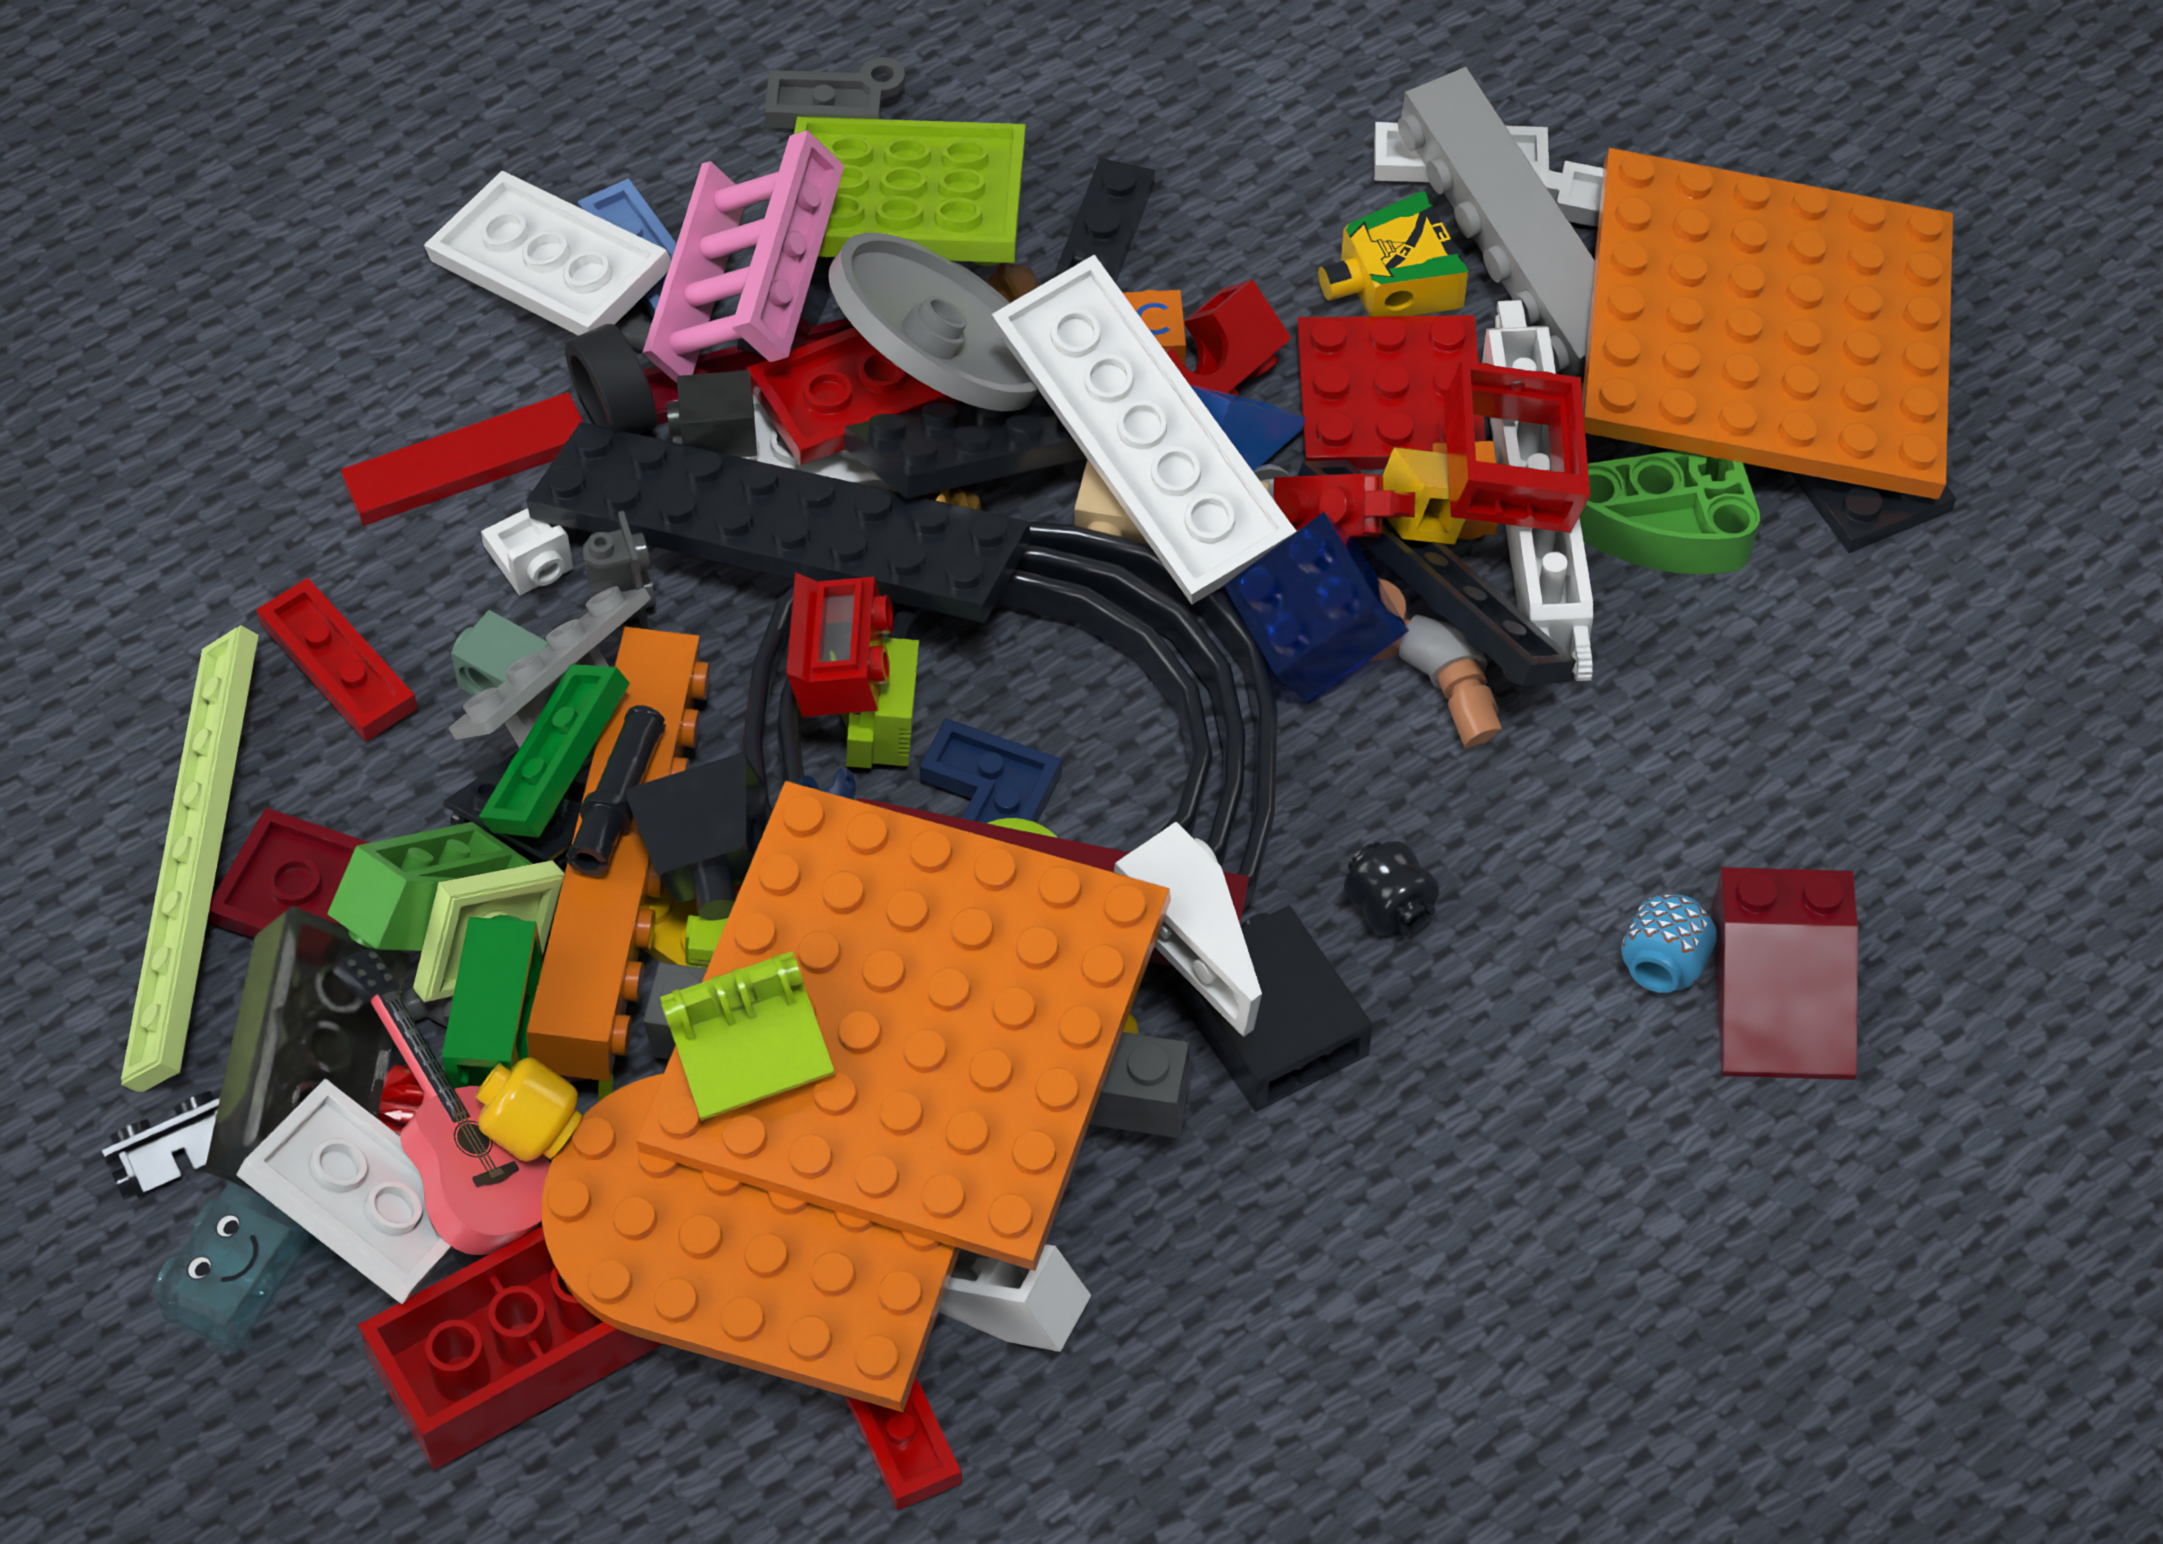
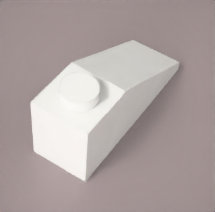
M1175 822L1117 861L1114 873L1170 888L1171 901L1154 946L1244 1037L1254 1030L1262 992L1222 868L1218 864L1211 848L1204 841L1197 838L1193 839Z
M1045 1244L1036 1271L960 1249L939 1312L1006 1342L1061 1352L1091 1294L1056 1246Z

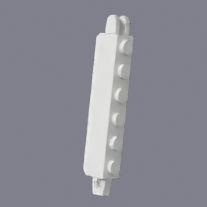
M1522 300L1498 301L1497 312L1499 314L1495 319V328L1486 329L1482 363L1531 371H1548L1556 374L1549 327H1527ZM1515 381V382H1512V383L1517 384V383H1521V382H1520V381ZM1489 417L1497 464L1551 471L1548 425ZM1578 518L1571 533L1505 524L1518 610L1576 660L1572 670L1576 681L1591 680L1593 664L1590 634L1593 622V598L1580 518Z

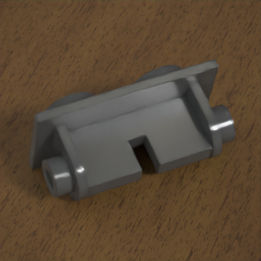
M620 511L618 512L620 530L608 533H594L583 546L590 595L592 598L603 590L618 586L621 592L633 589L639 590L645 587L651 600L626 621L639 618L641 628L649 630L646 608L656 606V600L647 571L651 569L648 549L643 533L631 535L625 513Z

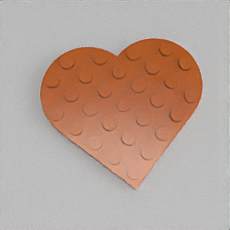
M663 1074L643 1078L623 1086L600 1100L582 1116L574 1132L550 1163L545 1178L541 1208L542 1226L547 1248L568 1290L579 1303L603 1322L618 1330L641 1338L900 1412L904 1411L961 1248L640 1152L636 1139Z

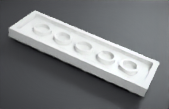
M1095 255L991 314L992 325L1191 604H1194L1296 543L1297 531Z

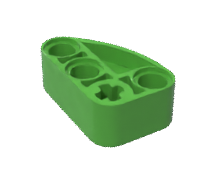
M1670 451L1588 464L1590 497L1579 517L1583 542L1623 561L1674 573H1728L1740 570L1749 563L1760 523V513L1742 462L1682 451Z

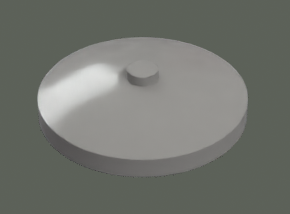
M863 233L855 235L846 241L829 268L830 287L839 307L848 320L880 353L922 383L949 397L973 406L996 411H1015L1027 407L1034 401L1040 391L992 325L991 314L1010 304L999 292L967 268L955 261L947 260L916 242L882 233Z

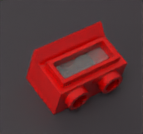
M795 572L786 673L802 717L878 711L880 684H888L890 680L889 655L886 646L883 645L884 634L893 632L894 619L891 599L889 595L880 596L874 577L818 582Z

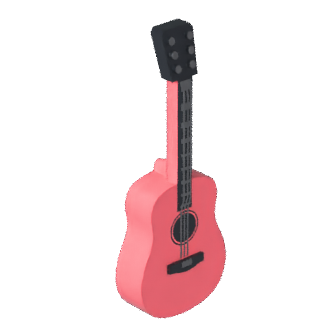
M367 949L341 958L335 965L333 972L365 1005L372 1003L424 1091L422 1105L401 1131L400 1141L404 1152L421 1175L425 1206L436 1232L446 1243L458 1251L471 1255H489L539 1228L542 1225L543 1188L550 1166L548 1159L542 1154L532 1161L524 1162L519 1160L479 1130V1114L485 1105L475 1098L480 1086L453 1088L397 993V990L400 988L399 983L375 950Z

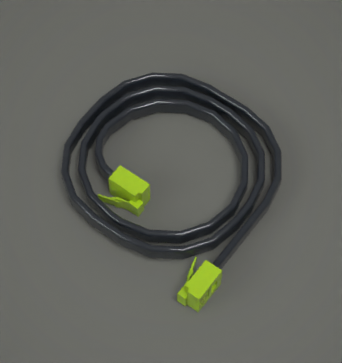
M1030 521L1031 541L994 606H1010L1081 624L1138 660L1179 714L1189 772L1176 814L1158 833L1177 822L1192 837L1209 779L1213 758L1199 687L1158 632L1174 642L1211 692L1223 748L1222 793L1206 844L1215 854L1221 868L1240 807L1244 786L1245 729L1231 664L1191 611L1204 618L1243 670L1255 725L1253 821L1240 869L1237 873L1249 876L1244 910L1253 900L1275 816L1278 709L1263 642L1221 587L1191 604L1148 543L1075 525ZM794 586L777 601L753 662L743 735V752L764 782L766 791V826L773 809L769 803L763 747L770 689L790 637ZM905 605L895 615L893 632L888 634L887 637H883V645L886 646L889 655L890 680L888 684H880L878 711L861 712V715L853 713L840 714L848 733L846 766L871 768L872 763L898 766L909 765L919 640L915 639L934 621L949 616L948 614ZM852 623L825 626L824 655L852 629ZM830 653V661H837L835 653ZM788 676L781 692L778 714L777 739L783 785L785 781L798 784L804 776L798 731L801 711ZM688 915L685 951L686 963H688L689 967L708 968L728 918L711 921L705 920L700 916ZM1148 962L1140 984L1171 971L1175 967Z

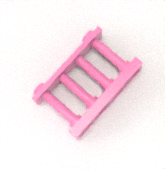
M808 130L789 136L778 172L743 183L735 184L711 161L702 163L642 352L676 383L677 376L693 375L701 349L740 338L746 340L769 362L789 356L845 166ZM770 199L764 219L739 226L744 207ZM756 246L750 266L724 273L731 253ZM741 294L735 315L709 322L715 301Z

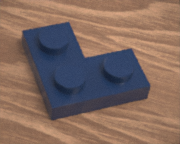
M945 718L919 766L920 781L971 798L962 817L963 819L988 823L998 819L1019 818L1037 823L1062 774V758Z

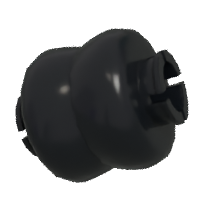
M1400 841L1386 842L1384 844L1380 842L1370 843L1361 848L1351 858L1353 861L1348 864L1349 872L1344 881L1345 895L1354 906L1364 911L1368 924L1375 932L1383 936H1392L1399 933L1408 936L1409 933L1414 934L1430 922L1432 919L1430 916L1435 914L1434 905L1439 896L1438 881L1430 872L1419 866L1417 857L1409 846Z

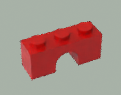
M1252 279L1222 288L1184 320V325L1195 340L1198 349V363L1194 372L1190 371L1182 363L1173 348L1165 349L1164 351L1189 385L1238 396L1239 393L1235 387L1246 377L1248 379L1256 378L1275 365L1278 358L1274 353L1291 339V336Z

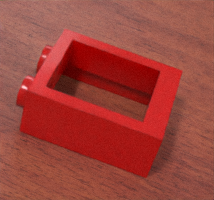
M1461 361L1444 398L1451 517L1571 533L1590 497L1581 377L1554 374L1548 371H1531L1495 366L1489 363ZM1520 381L1521 383L1514 384L1512 382ZM1473 415L1548 425L1551 471L1476 461Z

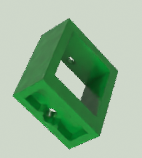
M497 915L492 918H468L441 1056L445 1074L454 1089L467 1086H481L499 1063L510 1070L518 1061L529 1058L527 1028L544 962L536 921H523L510 915Z

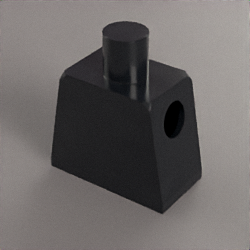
M744 752L625 789L627 801L659 878L676 901L687 902L696 899L698 914L705 920L714 921L729 917L737 898L735 886L743 884L766 828V791L764 782Z

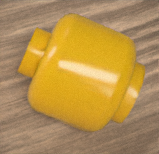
M532 1057L518 1061L510 1070L499 1063L487 1076L475 1095L476 1099L485 1104L479 1114V1130L524 1162L532 1161L542 1154L548 1159H552L569 1139L582 1118V1113L575 1109L578 1101L576 1088Z

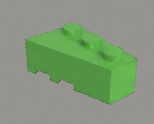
M473 822L357 845L327 914L348 928L349 936L363 946L373 949L422 951L439 882L531 865L533 863ZM553 916V919H552V923H551V927H550L549 934H550L551 929H552L554 916Z

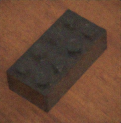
M294 906L290 907L255 935L204 1172L256 1191L237 1176L243 1161L324 1079L331 1082L374 1117H378L381 1093L388 1072L393 1039L372 1003L365 1005L333 971L341 958L367 949L375 950L399 983L400 988L397 990V993L402 998L410 954L400 950L373 949L363 946L349 936V929Z

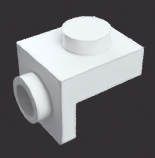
M528 508L481 531L484 547L519 596L538 586L549 585L562 574L573 569L567 533L560 525L552 528L548 522L531 519Z

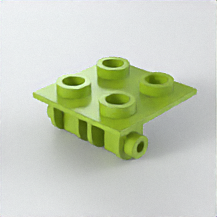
M793 951L782 955H774L771 959L742 969L732 970L733 972L722 976L716 975L712 977L713 979L681 990H673L672 993L660 997L661 1005L671 1029L701 1121L835 1074Z

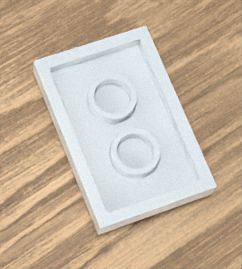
M324 1079L243 1161L237 1173L239 1178L402 1305L453 1250V1247L446 1243L436 1232L429 1219L425 1206L421 1175L404 1152L400 1136L327 1079Z

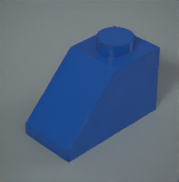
M1190 385L1252 471L1265 463L1303 428L1306 418L1263 401Z

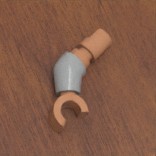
M1377 578L1362 579L1352 587L1350 591L1351 606L1362 619L1378 617L1386 620L1379 627H1362L1357 636L1358 658L1370 661L1386 660L1399 653L1400 659L1427 674L1433 686L1442 689L1445 698L1449 699L1448 707L1465 749L1488 742L1502 730L1497 717L1498 706L1490 687L1486 686L1487 679L1484 671L1488 663L1483 651L1468 644L1463 637L1464 633L1453 624L1421 615H1415L1411 620L1407 619L1405 597L1398 587L1387 580Z

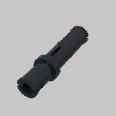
M635 705L626 712L625 721L612 752L607 759L596 790L589 793L580 808L582 823L573 844L567 851L566 857H569L568 864L575 871L583 875L600 876L606 872L619 836L625 834L632 824L634 816L627 801L625 789L641 784L658 741L666 729L664 717L651 707Z

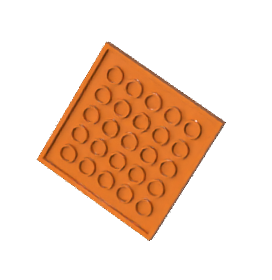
M1609 148L1603 166L1582 396L1585 433L1939 500L1946 486L1953 213Z
M785 781L702 982L713 979L712 977L716 975L722 976L733 972L732 970L742 969L771 959L774 955H782L793 951L835 1074L701 1121L675 1045L636 1139L640 1152L1036 1271L1170 904V888Z

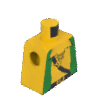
M1423 191L1349 223L1343 229L1341 261L1319 267L1318 276L1322 292L1328 301L1357 293L1369 316H1413L1463 308L1468 269L1426 192Z

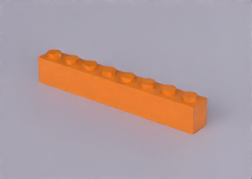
M624 627L615 667L620 670L630 682V685L615 708L614 715L606 723L597 739L583 801L589 793L596 790L607 759L612 752L625 721L626 712L635 705H644L657 710L664 717V724H666V729L658 741L641 784L689 769V759L683 758L685 747H696L700 724V711L694 710V704L696 699L706 700L710 682V663L700 662V636ZM579 813V817H578V821H577V825H576V829H575V834H574L573 841H574V839H575V837H576V834H577V832H578V830H579V827H580V825H581V823H582V818H581V816H580V813ZM635 818L629 830L619 836L610 857L608 869L604 874L600 876L583 875L575 871L567 863L527 1028L528 1057L537 1059L560 1076L610 1082L616 1055L627 1056L632 1033V1016L625 1015L628 1001L639 1002L644 978V963L637 962L640 948L651 949L656 921L655 910L649 909L651 896L662 897L665 888L653 866Z

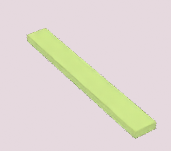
M241 625L203 648L201 652L121 1076V1085L136 1092H144L180 1073L259 636Z

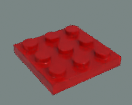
M1475 315L1297 317L1302 417L1306 418L1302 428L1304 462L1348 460L1358 470L1385 469L1394 447L1432 452L1433 443H1446L1445 395L1461 361L1479 363ZM1473 415L1475 442L1486 441L1484 416Z

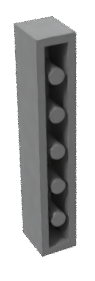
M1466 67L1406 91L1402 115L1398 120V129L1403 143L1410 151H1417L1426 165V172L1431 186L1438 194L1444 193L1454 208L1455 219L1459 229L1465 237H1473L1483 253L1484 264L1490 277L1497 283H1503L1512 297V301L1522 300L1527 327H1549L1556 373L1561 372L1562 375L1581 377L1582 384L1585 374L1595 260Z

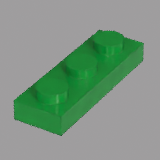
M570 664L479 815V818L492 833L540 837L546 825L553 818L557 806L576 774L582 769L586 757L606 723L614 715L615 708L630 685V682L617 667Z

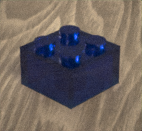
M1325 512L1224 585L1275 676L1308 704L1409 632L1408 627L1357 542Z

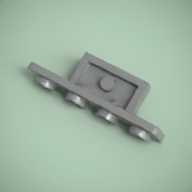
M614 586L593 596L586 603L588 612L579 620L568 621L552 630L545 638L549 645L539 653L529 654L511 664L505 670L507 680L497 688L492 687L476 694L463 705L466 714L449 727L455 740L490 734L505 723L520 748L570 664L609 667L597 644L651 600L646 588L621 592L618 586Z

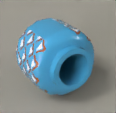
M1653 896L1641 903L1621 943L1622 959L1633 979L1646 989L1658 993L1684 990L1693 986L1703 973L1717 942L1716 926L1709 914L1702 909L1701 905L1688 896Z

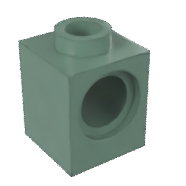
M488 610L474 627L466 628L454 644L451 657L458 687L473 696L486 689L497 688L508 679L505 670L511 664L529 654L539 653L549 644L546 640Z

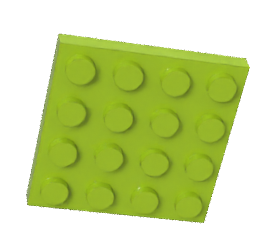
M797 117L794 134L808 130L845 165L818 257H836L846 241L855 235L882 233L916 242L949 261H969L981 266L1015 263L1025 153V124Z

